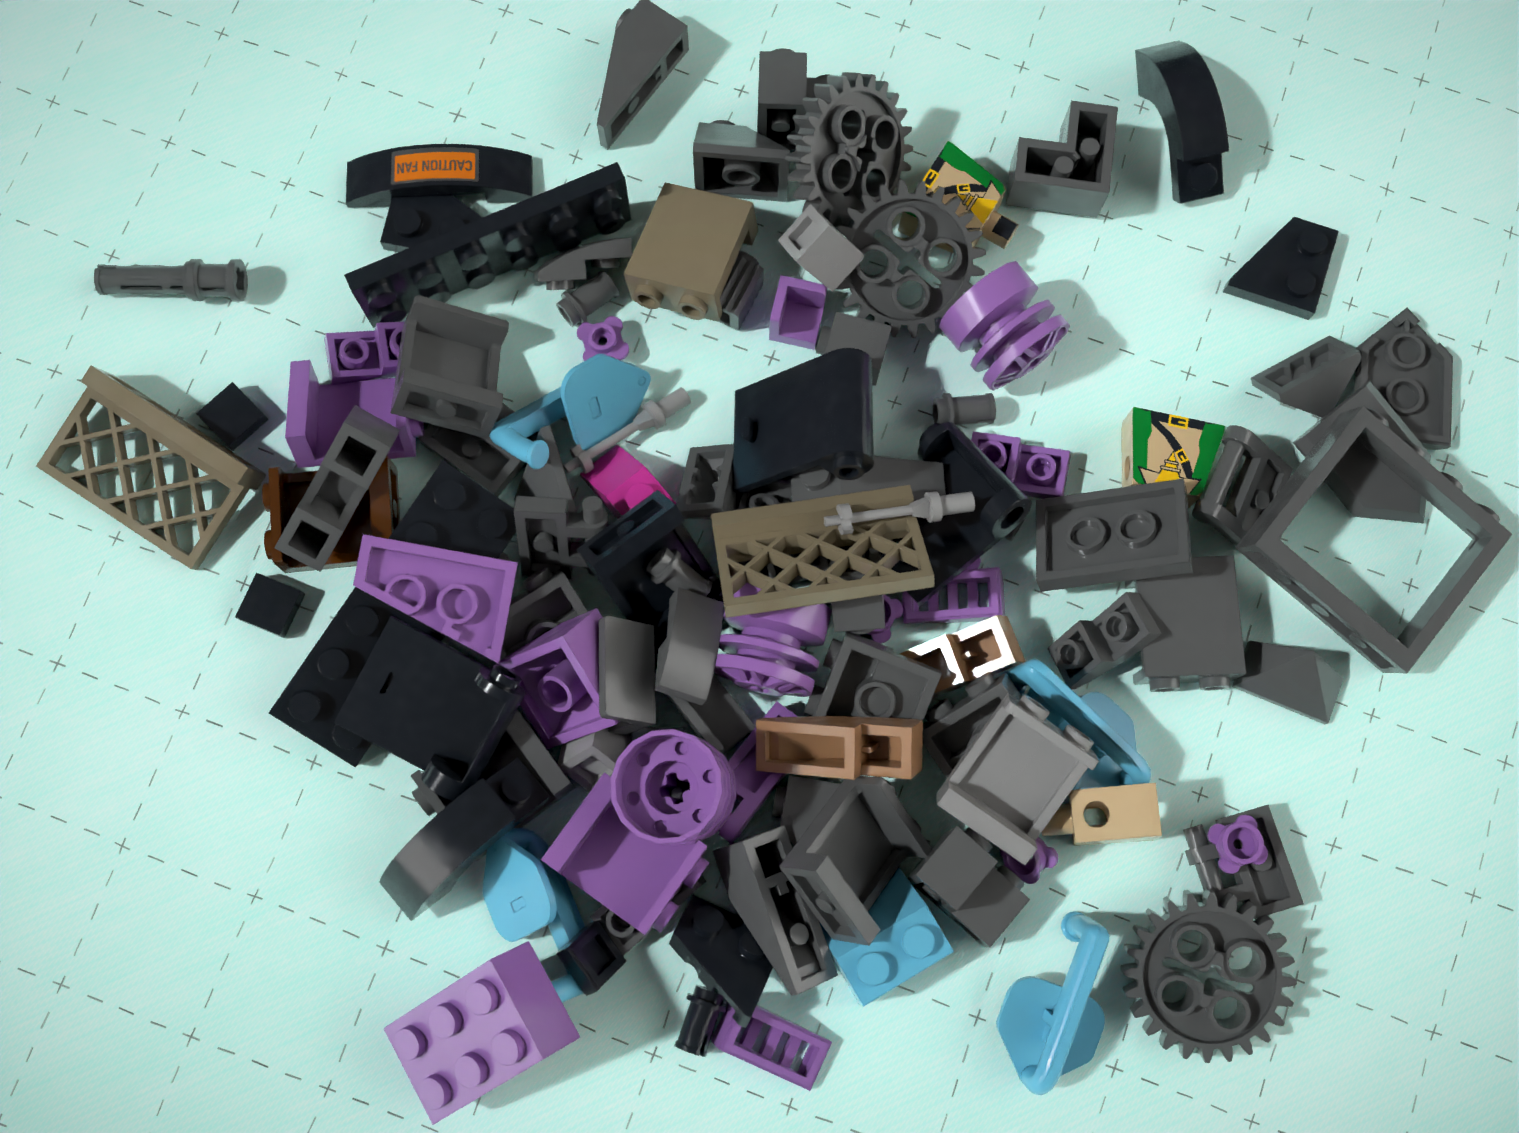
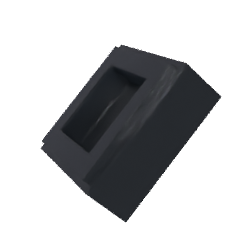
M231 382L196 413L232 451L269 420L234 382Z
M256 572L235 618L285 638L304 599L305 593Z
M598 920L584 926L556 953L586 996L597 992L627 962Z

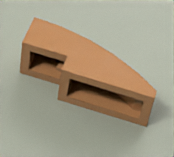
M995 615L956 633L944 634L900 653V655L941 670L942 675L932 699L965 687L987 672H990L993 676L1026 662L1008 616Z
M847 716L774 717L756 720V771L855 780L860 775L911 780L922 771L923 720Z

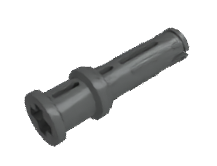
M190 259L184 265L117 266L98 264L94 270V285L99 295L177 294L186 295L192 301H204L206 297H230L233 302H243L247 295L248 276L245 264L241 259H231L228 264H205L202 259Z

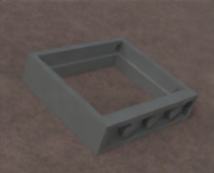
M1361 406L1342 412L1337 416L1235 548L1382 673L1408 674L1513 534L1499 523L1500 518L1492 509L1476 503L1462 491V484L1456 478L1438 471L1425 460L1426 455L1420 447L1412 442L1402 440L1388 428V421L1381 414ZM1355 440L1361 443L1472 538L1471 542L1397 639L1279 539Z

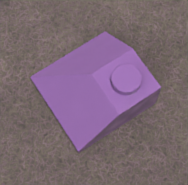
M597 608L559 624L501 659L499 664H495L513 671L522 679L519 685L525 690L526 695L520 706L547 749L614 726L620 722L605 719L599 715V620L603 617Z

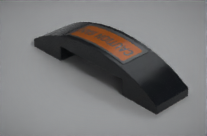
M423 144L385 149L347 162L346 205L348 208L390 206L391 198L396 196L484 193L487 203L521 202L533 197L532 155L504 148L472 144Z

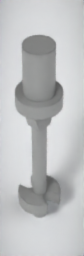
M680 387L656 403L650 400L642 405L643 411L633 419L631 424L584 451L580 444L570 449L573 459L563 465L564 469L569 473L577 467H581L584 474L594 469L591 459L638 430L643 431L651 427L658 430L666 425V418L691 404L688 393L684 388Z
M937 491L926 492L924 498L911 502L909 505L852 513L849 503L838 504L836 506L838 515L824 517L825 527L837 525L840 534L845 535L853 533L854 529L851 523L912 515L913 517L927 518L929 523L942 520L944 515L973 512L975 500L972 492L940 496Z

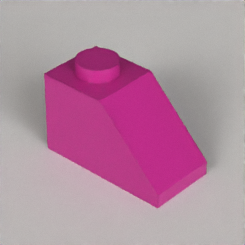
M618 444L593 463V470L586 474L583 471L580 473V477L597 497L602 500L603 504L616 519L620 518L656 490H659L676 504L649 470Z

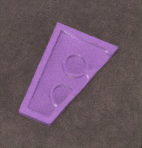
M363 534L353 586L499 664L518 562Z

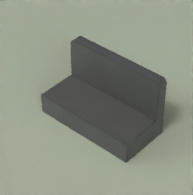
M605 616L599 620V715L605 719L620 721L618 724L608 727V732L626 735L656 724L654 626L613 616Z
M714 674L707 700L703 705L665 694L697 736L711 743L723 755L748 737L756 727Z

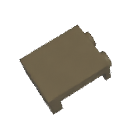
M665 182L623 273L631 299L648 309L663 308L679 312L693 320L708 319L718 322L723 313L720 297L742 244L752 246L758 233L753 202Z

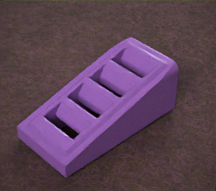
M1000 567L966 569L947 584L948 610L939 609V591L928 600V611H919V605L906 591L902 592L904 624L981 622L995 615L1006 616L1003 573ZM958 584H967L968 608L960 609ZM978 584H987L989 607H980Z
M727 1003L726 1012H723L712 1035L711 1042L719 1050L811 1091L832 1041L757 1005L738 1043L735 1040L742 1026L738 1025L732 1018L735 1010ZM766 1023L770 1027L757 1052L752 1048L763 1024ZM783 1032L790 1035L777 1062L772 1059V1056ZM803 1040L809 1043V1046L798 1071H795L790 1066Z

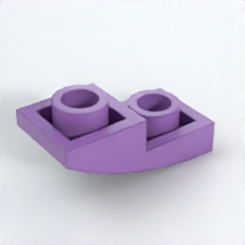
M405 321L376 323L374 331L326 333L324 343L331 385L396 377L398 351L400 350Z
M973 431L971 441L1026 496L1040 499L1064 496L1071 459L1069 450L1024 445L1019 437Z

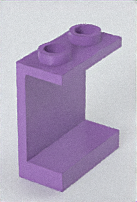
M311 360L291 361L285 439L298 468L321 466L320 464L354 405L400 429L387 454L390 459L416 457V437L424 436V422L390 413L395 378L320 385Z
M604 772L541 860L645 936H647L652 927L661 933L679 907L671 900L684 883L692 889L709 865V862L702 858L707 850V845L700 840L696 844L687 845L657 844L637 837L620 821L611 801V777Z

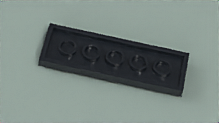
M618 162L344 274L352 294L373 328L376 327V323L400 322L407 316L413 299L417 295L445 303L453 294L468 288L479 289L493 282L496 276L511 270H526L535 265L540 258L556 251L563 253L578 247L587 238L599 233L608 235L620 230L626 222L632 220L625 176Z
M442 460L388 539L498 559L516 533L514 508ZM355 587L268 714L356 768L372 743L337 725L334 721L389 618L394 615L440 641L446 635Z

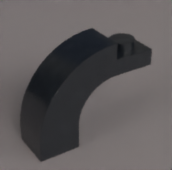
M1179 40L1135 50L1138 96L1151 101L1155 105L1165 127L1170 155L1173 200L1182 204L1224 194L1222 153L1229 152L1228 134L1218 89L1206 62L1194 47Z
M517 757L486 781L484 778L480 779L429 821L394 857L382 874L379 883L410 921H413L448 894L463 872L483 852L546 804L550 798L549 793Z

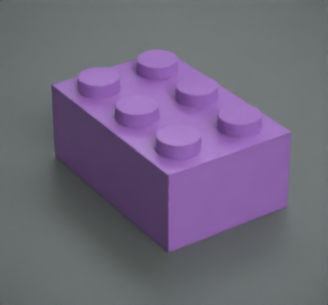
M529 941L488 960L383 1028L432 1125L581 1038Z

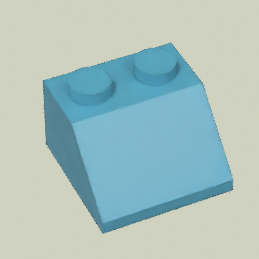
M900 868L894 873L868 911L881 929L870 946L833 940L820 923L835 964L858 1004L863 1007L954 952L928 906Z

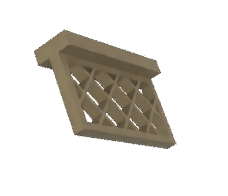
M90 365L80 381L87 388L36 467L188 568L198 570L249 489L257 490L267 474L119 377ZM98 402L108 410L111 429L90 433L87 417ZM121 418L126 420L130 424L122 426ZM137 431L144 432L147 437L150 454L128 459L124 434ZM113 437L117 462L96 466L91 442ZM159 443L167 447L168 450L160 451ZM80 445L84 470L67 473L56 466L67 448ZM181 456L185 459L189 479L167 484L162 460ZM151 463L156 487L134 492L130 467ZM198 468L208 475L199 477ZM119 470L123 495L106 499L100 493L97 475ZM86 478L87 485L80 482L79 479ZM219 481L231 489L220 507L205 510L201 485ZM190 488L195 513L173 518L168 493ZM158 496L162 521L145 525L139 521L136 500ZM125 503L126 511L117 505ZM213 517V519L211 520V522H210L209 525H208V520H207V518ZM197 521L200 539L189 554L178 546L175 526ZM164 529L165 537L156 532V530Z
M904 485L711 514L726 618L934 587V573L916 517L908 515L851 523L854 531L852 534L845 535L840 534L837 525L828 527L824 525V517L838 515L836 510L838 504L849 503L852 513L909 505V503L914 502L911 486ZM903 538L899 543L891 541L892 539ZM853 545L847 551L839 548ZM869 548L886 554L878 563L861 557ZM801 553L797 558L789 556L790 554ZM819 555L834 561L826 571L810 564ZM749 560H751V561L748 562L745 566H743V565L737 563V562H742V561H749ZM901 560L917 567L918 570L898 573L891 570V568ZM768 563L783 568L775 578L759 573ZM848 568L865 574L861 579L850 581L839 577ZM798 575L813 582L808 587L796 589L788 586ZM746 583L761 589L755 595L735 598L733 596Z

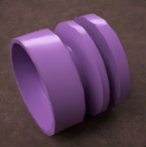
M1017 261L1004 264L973 285L949 308L939 325V328L961 353L982 345L973 357L970 366L976 372L987 370L982 380L992 391L1002 388L1036 368L1050 355L1054 347L1067 334L1070 328V324L1061 314L1050 318L1055 307L1049 300L1041 301L1029 308L1026 307L1035 296L1039 287Z
M746 583L733 596L735 598L755 595L761 589ZM823 603L726 618L724 611L723 620L732 627L742 631V634H723L720 636L719 649L728 654H717L714 673L734 682L739 687L771 696H811L815 681L803 673L817 672L820 661L809 653L800 650V646L817 647L824 645L832 610Z
M675 729L650 731L633 740L617 758L610 779L611 801L620 821L637 837L657 844H696L698 840L703 841L715 835L730 818L736 800L735 775L726 757L711 743ZM676 778L690 783V790L683 792V802L678 798L670 797L669 790L677 787Z

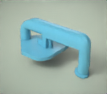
M597 354L573 367L564 377L561 387L496 422L489 437L493 443L517 459L528 463L532 469H541L549 458V447L543 440L533 442L527 439V437L540 431V428L548 426L567 415L576 445L580 444L582 450H588L633 422L650 385L651 376L647 371L634 364L623 362L606 354Z
M1038 659L1028 660L1002 673L1008 674L1020 693H1024L1029 685L1065 720L1058 728L1064 730L1069 724L1094 742L1090 750L1095 753L1099 762L1093 770L1087 768L1072 790L1150 782L1151 769L1146 760L1137 752L1133 720L1110 697L1099 692H1090L1079 697L1050 668Z
M523 827L513 828L487 849L482 890L485 903L496 930L505 940L509 942L518 941L548 925L559 951L585 926L566 878L541 860L550 846L532 830ZM567 969V975L551 981L562 1003L584 994Z
M1069 912L1063 917L1061 922L1063 935L1071 942H1079L1063 986L1035 976H1026L1016 980L1007 990L996 1020L997 1030L1020 1081L1031 1093L1040 1096L1050 1092L1060 1076L1092 1060L1105 1025V1016L1101 1006L1089 995L1107 949L1110 936L1105 927L1081 912Z

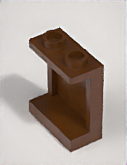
M388 455L363 495L322 570L357 566L363 534L388 539L399 524L398 470ZM270 467L268 469L269 483H264L262 486L263 504L265 510L270 512L271 530H266L264 533L266 556L285 573L314 571L315 569L274 547L317 471L285 473L280 467Z

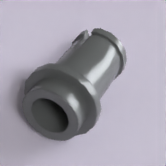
M601 270L596 276L573 292L568 293L564 291L561 294L562 300L557 302L556 306L566 322L573 327L578 323L587 322V317L613 298H617L619 291L609 275Z
M943 393L941 398H934L932 413L934 424H942L944 422H953L955 425L993 424L996 419L994 396L992 393H985L983 395L952 397L950 393Z
M663 547L652 557L647 566V571L652 574L651 580L655 584L662 582L674 592L679 587L706 597L711 591L713 583L681 560V553L677 549L670 551L668 548Z

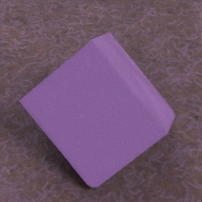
M780 275L770 316L769 340L815 350L825 309L827 287L820 283Z

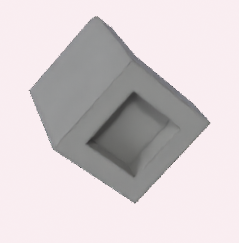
M811 204L778 239L780 244L801 267L832 292L864 258V254L838 232L826 217Z
M608 728L564 743L561 746L558 766L563 773L590 793L604 772L610 777L612 776L617 758L631 743V733L626 735L608 732Z

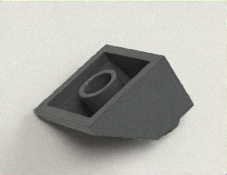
M716 120L711 123L699 122L693 142L695 189L740 199L787 202V176L789 175L790 162L785 160V156L790 153V150L747 126L735 125L726 120Z

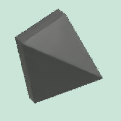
M1329 335L1251 377L1252 386L1283 404L1323 418L1338 403L1361 361V353L1359 350Z
M551 426L542 427L536 440H543L547 443L549 458L541 469H532L527 463L514 501H516V496L567 498L568 511L578 513Z
M734 443L690 448L676 503L685 519H711V514L738 510L742 493L737 494L733 491Z
M1251 640L1247 642L1244 651L1246 674L1235 679L1232 687L1324 725L1328 724L1344 678L1313 650Z

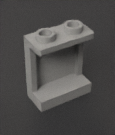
M1007 693L936 793L937 805L1026 865L1038 849L1035 840L1087 768L1093 770L1099 760L1095 753L1090 750L1094 742L1084 733L1069 724L1064 730H1061L1046 719L1050 712L1040 703L1025 694L1020 700H1017Z

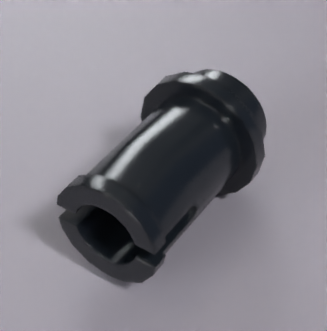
M696 985L693 994H687L686 999L690 1001L678 1040L675 1041L674 1046L685 1052L706 1057L719 1013L726 1012L727 1006L723 1005L724 997L719 991L715 990L711 993L705 986Z

